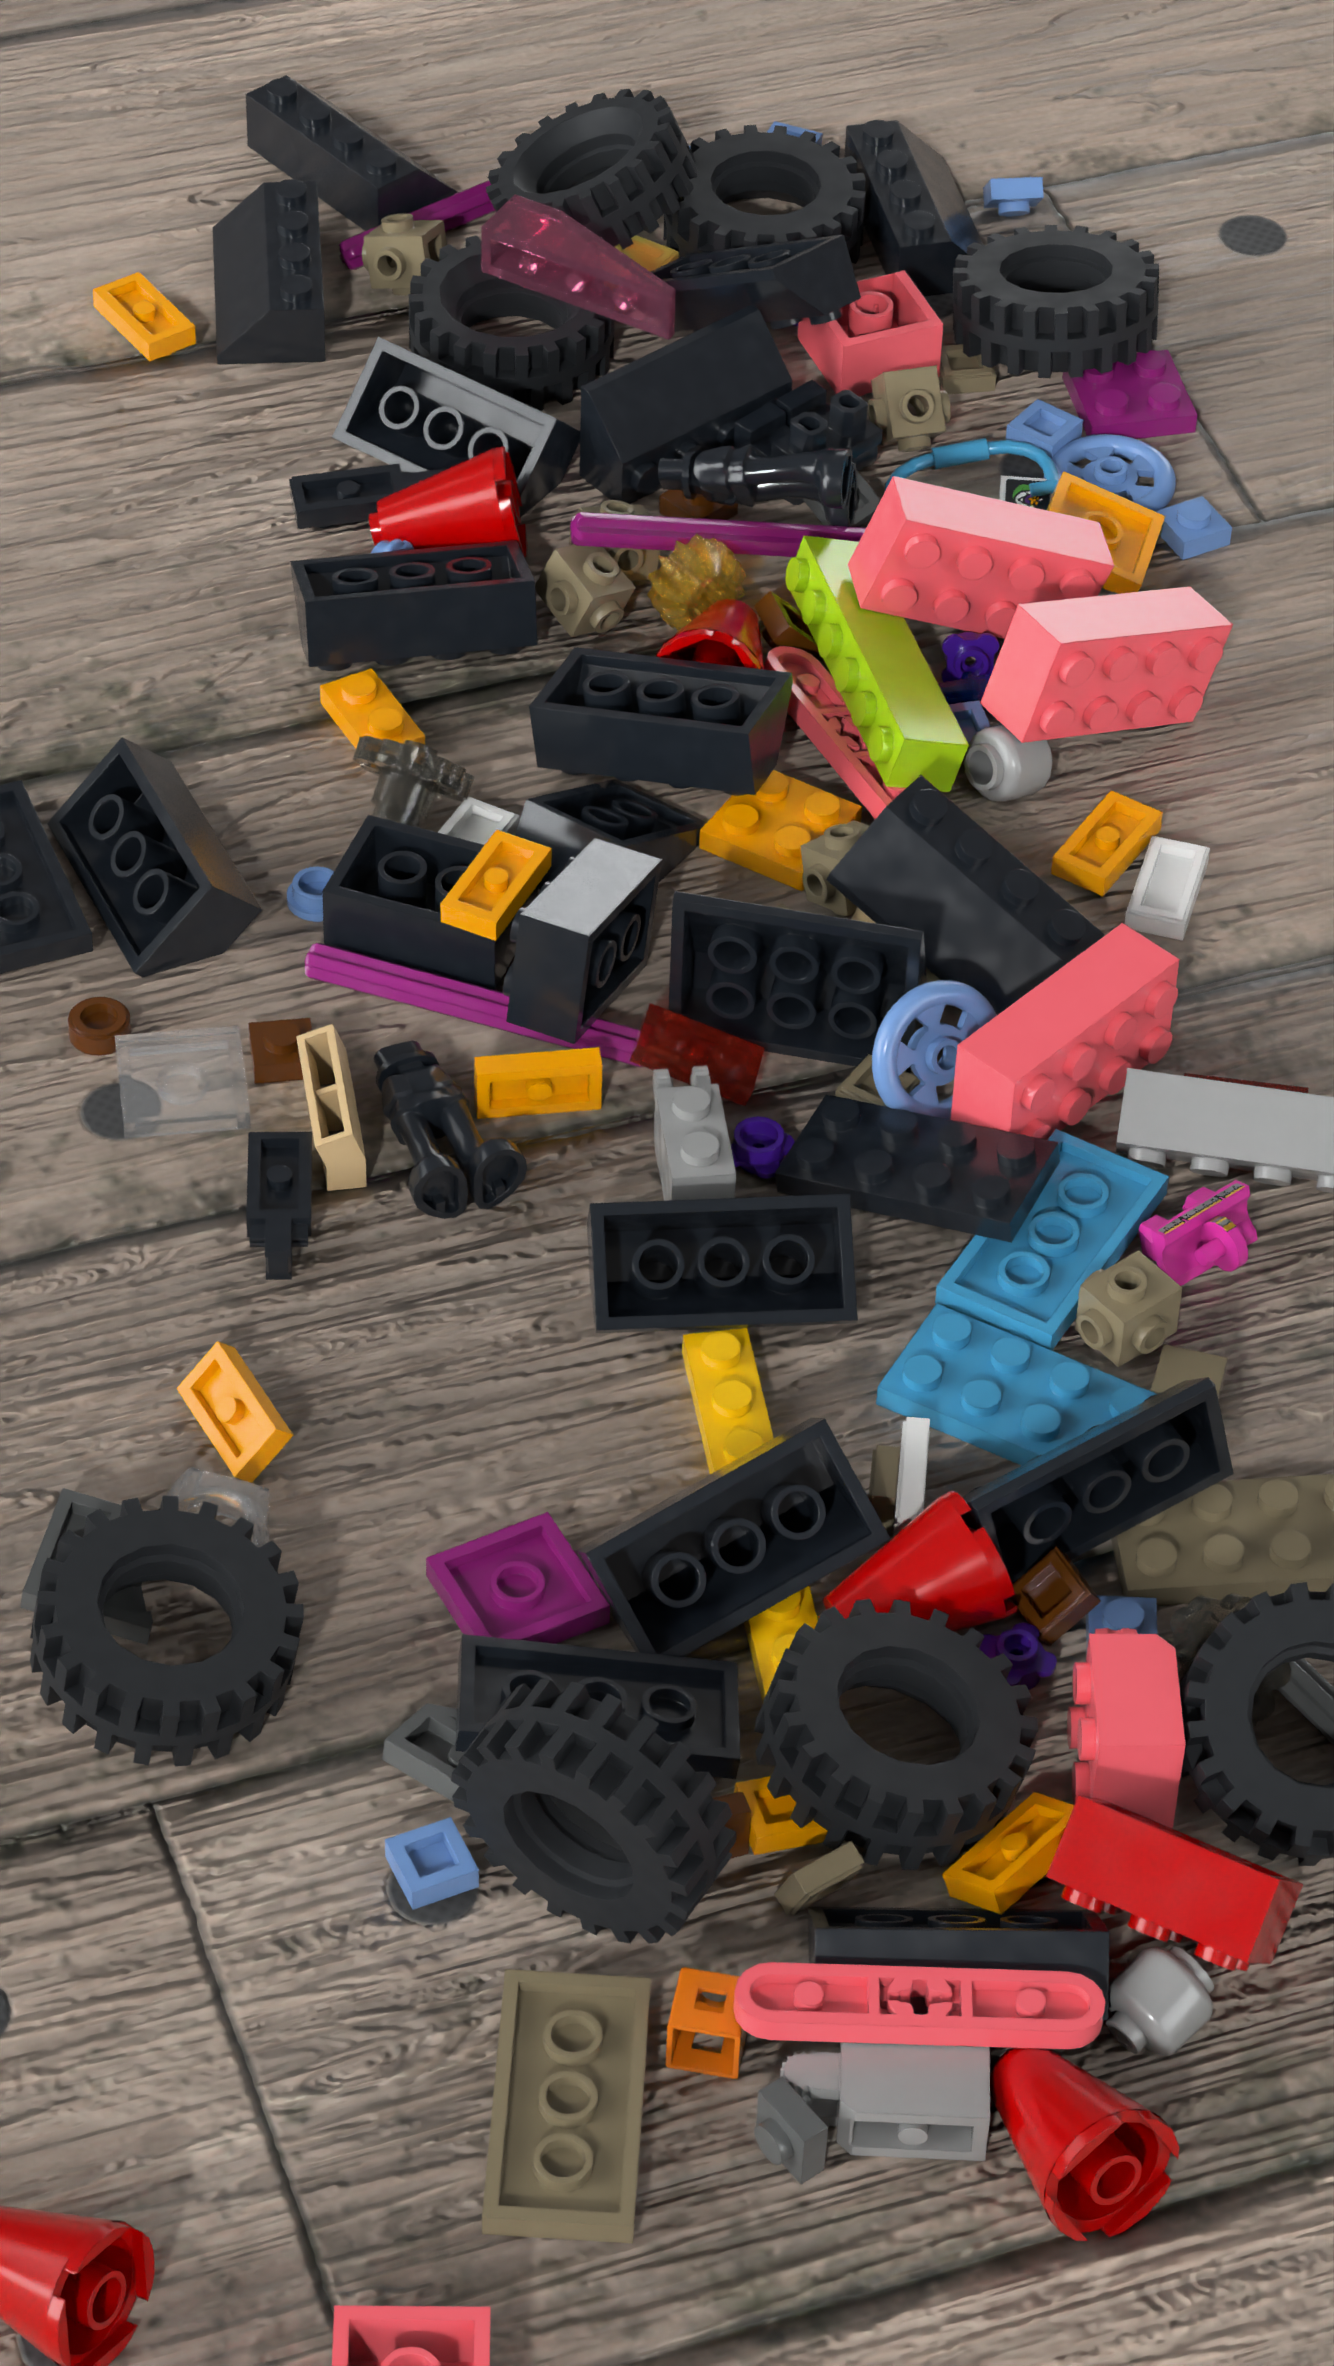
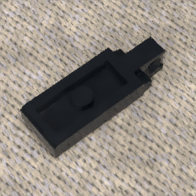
M400 464L292 476V479H289V487L297 529L325 528L337 524L369 521V513L377 512L378 500L444 470L405 472L401 471Z
M312 1132L248 1133L247 1237H250V1247H265L266 1280H292V1247H308V1237L312 1235Z

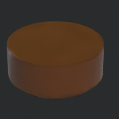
M93 997L85 999L76 1004L68 1015L69 1039L76 1049L89 1055L100 1056L115 1053L126 1046L130 1040V1013L124 1004L112 998Z

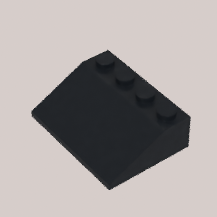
M678 891L674 893L672 901L668 1036L857 1067L868 1054L872 1055L878 1029L891 1007L908 991L927 983L924 931ZM914 1019L904 1032L901 1042L907 1046L911 1036L923 1025ZM908 1067L905 1071L911 1074L912 1069Z

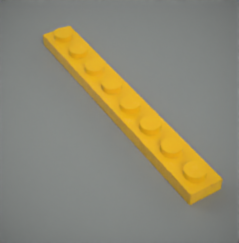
M739 1328L683 1334L682 1355L709 1472L712 1474L771 1441L774 1437L748 1329ZM810 1586L803 1588L744 1622L762 1703H764V1698L786 1648H790L796 1632L805 1623L813 1629L816 1627L818 1619Z

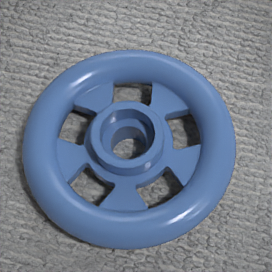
M1097 434L1080 437L1067 443L1051 458L1056 465L1059 476L1065 471L1123 498L1128 497L1130 501L1153 511L1165 508L1171 501L1176 489L1175 472L1167 458L1153 446L1127 436ZM1121 458L1128 459L1133 462L1129 464ZM1084 459L1092 461L1084 469L1074 465ZM1138 477L1153 478L1154 486H1138Z
M930 981L908 991L887 1012L878 1029L872 1052L874 1083L880 1098L887 1107L948 1120L951 1119L953 1095L939 1101L936 1087L954 1080L957 1045L997 1016L992 1005L979 991L959 981ZM945 1005L955 1006L962 1010L957 1027L940 1022ZM916 1019L923 1027L911 1036L906 1046L901 1042V1038L910 1023ZM943 1048L942 1056L937 1062L938 1053ZM908 1067H911L915 1076L921 1080L920 1084L910 1093H907L899 1079V1075Z

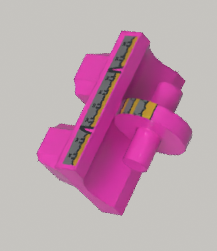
M1234 1180L1216 1192L1202 1187L1187 1196L1182 1206L1183 1212L1168 1220L1155 1215L1141 1223L1138 1231L1142 1254L1156 1261L1157 1266L1180 1286L1215 1265L1228 1272L1243 1266L1248 1259L1247 1246L1258 1240L1256 1229L1247 1211V1201L1250 1197L1249 1185Z

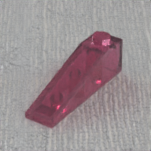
M515 194L481 227L482 272L668 340L674 335L676 289L563 211Z

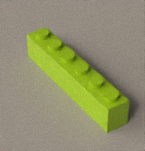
M803 536L796 557H792L787 565L785 575L786 586L795 599L802 614V619L807 624L815 640L819 654L824 659L834 679L835 687L840 692L851 714L852 722L857 726L868 749L869 757L875 763L885 786L907 788L922 775L940 792H950L969 744L904 617L860 608L848 563L859 542Z

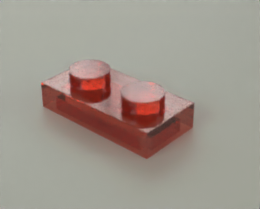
M649 1003L642 1018L629 1061L653 1071L654 1069L668 1068L671 1078L689 1085L693 1066H707L711 1084L719 1085L721 1097L746 1106L754 1090L765 1048Z

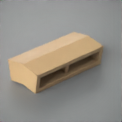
M330 1024L296 1036L315 1148L322 1159L327 1191L367 1187L366 1156L347 1051L334 1025ZM323 1084H333L322 1089L320 1087ZM344 1130L343 1132L329 1136L328 1131Z

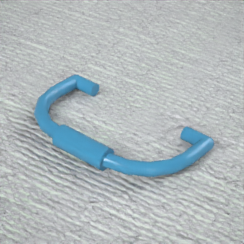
M986 438L934 447L931 448V453L910 459L894 470L885 483V491L893 476L906 479L915 472L934 466L936 470L990 459V455L996 454L1025 456L1038 463L1044 472L1046 481L1029 484L1031 497L1052 494L1060 476L1055 463L1044 450L1030 443L1012 440L987 442Z

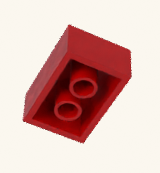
M1080 1795L1077 1798L1046 1877L1065 1885L1061 1898L1099 1914L1104 1911L1115 1915L1117 1909L1120 1908L1132 1913L1127 1924L1128 1927L1164 1942L1172 1940L1181 1943L1183 1936H1186L1198 1942L1194 1955L1232 1971H1235L1237 1968L1246 1972L1250 1963L1272 1964L1303 1887L1301 1882L1116 1804Z

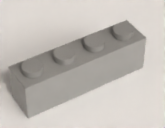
M1127 1068L1116 1152L1127 1153V1159L1152 1168L1165 1167L1166 1159L1190 1162L1191 1172L1206 1176L1226 1177L1228 1176L1229 1168L1253 1171L1254 1181L1269 1185L1289 1186L1291 1185L1292 1177L1316 1180L1317 1190L1334 1194V1097Z

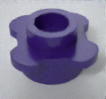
M975 632L951 634L946 637L942 643V650L945 653L946 668L941 673L943 683L951 689H957L962 684L975 683L982 688H986L994 668V654L999 650L997 638L990 633H982L980 635ZM974 657V664H965L966 658Z
M757 1116L744 1119L737 1124L734 1130L733 1143L731 1144L735 1167L741 1166L746 1172L756 1174L760 1178H773L781 1160L787 1155L795 1141L792 1136L784 1133L779 1123L770 1118Z
M1017 1623L1012 1629L998 1636L984 1635L985 1637L979 1648L990 1659L1004 1653L1011 1661L1013 1666L1006 1679L1010 1686L1026 1684L1028 1690H1030L1039 1683L1041 1677L1052 1675L1056 1669L1057 1659L1055 1655L1044 1650L1038 1640L1039 1630L1028 1623Z

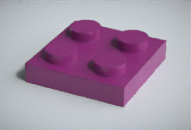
M1168 349L1150 350L1147 354L1138 352L1136 353L1135 362L1129 365L1118 361L1112 363V371L1102 374L1095 368L1083 370V377L1070 378L1068 372H1063L1062 379L1078 417L1083 419V428L1087 436L1114 434L1141 439L1195 433L1197 413Z
M548 1512L426 1558V1576L463 1634L557 1644L610 1623L609 1603Z

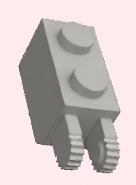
M693 1066L690 1086L673 1087V1080L670 1077L668 1068L654 1069V1143L664 1201L735 1198L736 1170L719 1085L711 1084L708 1067Z
M841 2042L840 2053L811 2052V2054H805L803 2051L801 2054H797L794 2052L793 2056H787V2061L782 2062L780 2077H783L826 2126H837L836 2142L850 2155L985 2161L990 2125V2047Z

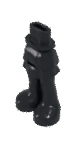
M746 445L736 450L733 446H723L705 451L695 450L686 452L683 459L660 458L658 478L662 489L681 490L685 498L689 500H694L697 494H701L710 502L734 506L737 503L753 507L755 502L784 498H806L818 501L823 505L829 526L853 527L857 503L856 463L852 462V450L850 448H826L818 451L763 457L758 456L751 445Z
M406 1041L378 1050L374 1055V1063L378 1068L376 1084L382 1093L383 1113L390 1120L391 1129L399 1143L407 1145L415 1164L410 1173L408 1185L416 1207L429 1216L442 1219L456 1218L464 1212L467 1206L468 1188L479 1209H489L496 1206L514 1193L525 1179L527 1171L526 1159L515 1143L504 1137L491 1138L486 1142L483 1141L469 1112L470 1100L462 1093V1088L439 1066L435 1055L432 1052L423 1051L417 1041ZM444 1136L447 1137L458 1162L450 1156L443 1154L436 1139Z

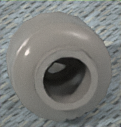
M1002 724L985 727L976 733L969 743L964 762L965 773L969 782L983 797L994 802L1009 801L1035 794L1045 787L1050 778L1053 764L1052 752L1047 740L1022 743Z
M1175 1946L1169 1951L1159 1947L1146 1948L1109 1982L1108 2007L1112 2016L1106 2021V2025L1113 2036L1134 2054L1146 2048L1156 2055L1170 2056L1176 2053L1209 2021L1213 2011V2003L1209 1994L1214 1990V1984L1201 1965L1181 1948Z

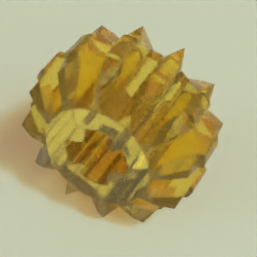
M696 534L690 539L688 544H683L676 540L674 552L669 556H659L661 567L648 575L652 587L647 596L651 600L652 606L660 613V617L670 627H675L680 631L715 602L723 599L737 600L746 594L741 583L747 574L742 569V564L733 556L734 553L723 542H718L714 537L708 540Z

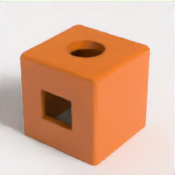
M688 1967L680 1969L667 2026L666 2067L731 2079L738 2078L747 2032L736 2021L733 2010L735 1988L740 1976ZM702 1992L725 1995L726 2000L721 2002L712 2001L706 1998ZM695 2033L724 2037L721 2053L692 2049Z

